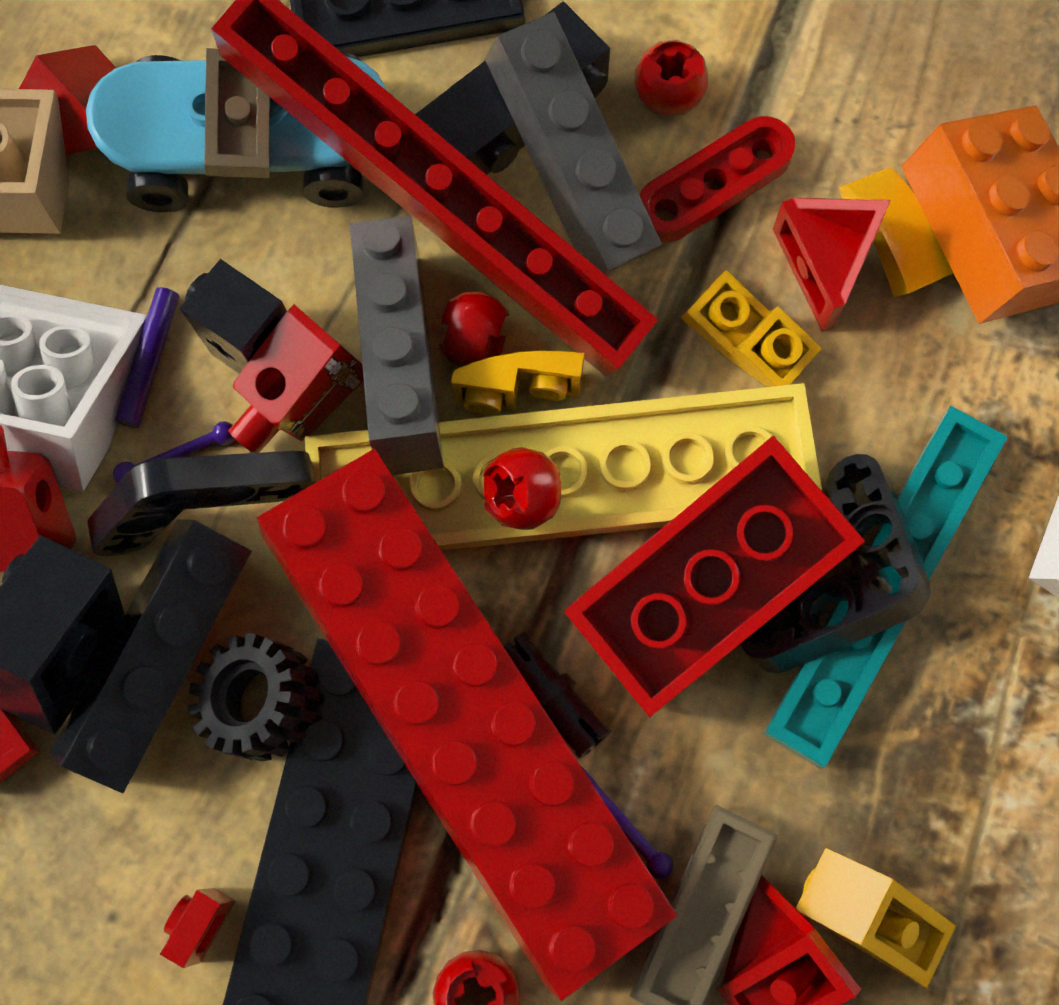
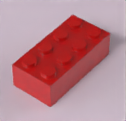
M773 435L567 607L564 613L650 718L856 550L865 540Z

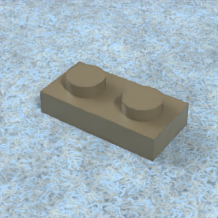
M206 48L204 158L206 176L270 178V97L222 58L218 49Z

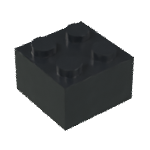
M41 535L26 554H20L10 562L5 570L2 585L0 586L1 709L56 735L74 709L125 616L110 568Z

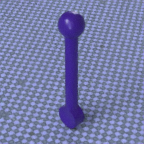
M227 421L219 422L214 426L212 432L134 465L128 461L121 462L114 468L113 478L119 483L128 471L148 461L186 457L216 443L229 445L235 441V438L228 432L233 424Z
M582 767L629 841L648 861L647 869L651 875L657 879H665L670 876L674 867L671 857L667 853L657 852Z

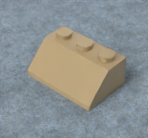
M0 89V233L61 234L69 188V177L58 96L54 90Z

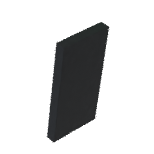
M290 0L291 11L339 51L348 52L357 57L507 32L525 24L522 0Z

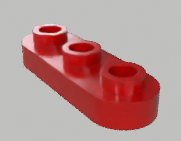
M770 116L752 118L647 183L642 188L639 196L660 241L665 243L680 240L783 175L788 169L795 151V137L789 126L783 121ZM763 150L769 153L771 158L766 160L759 159L753 152ZM717 180L723 185V188L712 190L705 185V182ZM660 210H669L675 215V218L664 221L659 219L656 213Z

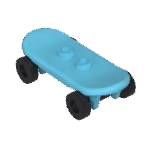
M340 51L386 90L384 83L375 70L357 56ZM163 55L146 56L136 62L115 68L102 77L90 93L86 107L88 130L96 146L113 163L132 172L127 177L126 198L132 205L152 212L179 211L188 204L189 189L187 180L179 174H206L204 166L206 60L181 61ZM270 98V172L305 171L303 176V195L308 201L316 205L336 208L349 207L359 203L363 199V175Z

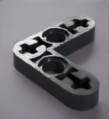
M304 451L174 457L156 459L137 465L128 471L88 518L87 527L92 551L98 556H116L145 548L186 509L285 501L316 483L310 455Z
M867 454L851 455L838 462L828 475L826 481L827 492L830 501L862 538L868 529L880 523L892 525L890 536L878 546L864 547L860 545L849 554L853 568L810 586L741 643L744 652L766 672L781 673L888 629L916 616L928 603L931 594L930 582L893 484L876 459ZM863 480L866 496L871 501L863 505L854 495L856 493L855 484ZM891 565L902 578L899 582L900 592L893 596L888 595L891 592V584L887 574L882 569ZM836 601L848 602V611L842 621L830 627L819 626L820 614L827 605ZM799 620L802 621L804 627L808 630V634L804 636L800 634L804 629L798 623ZM780 630L781 632L776 635L777 645L767 649L766 647L772 643L771 634Z

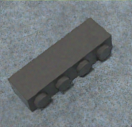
M555 12L498 35L485 61L573 248L606 274L662 245Z
M412 216L350 223L368 434L372 450L376 449L392 475L444 468L421 263Z

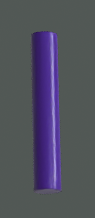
M163 287L155 289L115 417V421L121 425L131 428L140 427L179 300V294L171 289Z

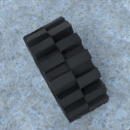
M246 633L245 638L238 635L226 638L228 648L216 644L208 651L215 660L213 664L201 661L195 670L204 675L202 684L191 682L188 694L199 697V703L188 705L189 717L201 720L193 726V729L197 736L207 738L204 744L211 749L222 751L225 754L258 761L272 760L271 754L282 757L291 752L286 740L300 744L307 734L299 728L302 721L314 723L317 713L306 708L308 701H319V689L307 685L318 679L315 670L304 665L308 659L302 653L267 637L252 633ZM264 673L268 682L265 704L253 720L245 722L241 715L243 692L256 675Z

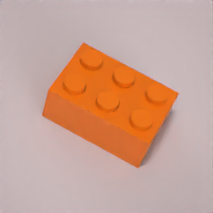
M1037 105L939 124L901 167L978 324L1058 304L1059 147Z

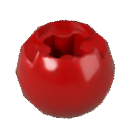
M677 39L659 41L642 55L635 69L634 84L639 99L650 111L665 117L686 114L699 104L708 88L709 74L704 57L693 45Z
M463 292L452 297L446 305L441 324L447 325L448 328L443 344H438L440 351L450 362L461 367L483 359L499 356L506 336L500 335V331L505 317L509 316L508 310L499 299L484 292Z
M524 447L513 448L501 453L490 462L483 475L484 506L486 511L502 526L532 530L553 518L561 504V473L559 467L543 452Z
M483 950L462 952L450 959L437 975L433 989L434 1005H461L458 997L465 993L468 986L467 979L476 977L481 987L492 986L496 992V995L488 1000L487 1005H520L521 1002L519 981L511 966L497 954Z

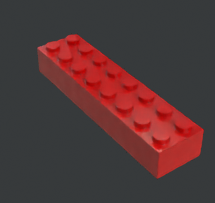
M375 448L257 517L260 534L549 993L563 1001L678 916Z

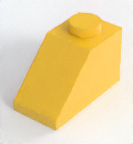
M825 848L816 868L808 875L804 884L803 894L795 908L801 915L827 932L925 988H928L956 928V925L895 880Z

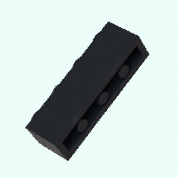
M562 1L547 14L555 12L594 98H596L604 90L608 82L610 47ZM486 61L415 114L486 175L491 172L499 173L506 169L514 161L519 150L525 146Z
M176 520L50 751L51 756L60 767L124 794L252 550L196 520Z

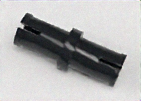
M522 632L514 637L516 643L514 646L508 642L504 648L560 735L576 752L575 755L582 759L591 752L590 748L592 746L596 748L611 733V730L599 720L573 690L576 682L568 673L560 675L533 644L530 636L526 632Z

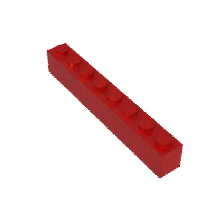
M235 0L211 28L222 58L575 352L584 353V359L605 377L623 365L659 320L281 1Z

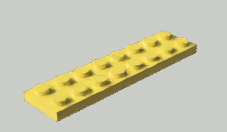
M804 383L439 422L444 468L393 475L441 551L664 527L773 435L822 491ZM368 430L305 436V448L311 458L316 482L372 450ZM524 447L543 452L559 467L561 473V504L553 518L532 530H519L502 526L486 511L484 506L483 475L485 469L498 455L513 448Z

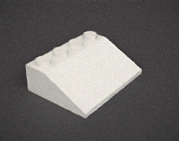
M0 285V426L4 429L7 450L41 453L49 459L59 487L84 492L110 447L117 425L115 417L147 315Z

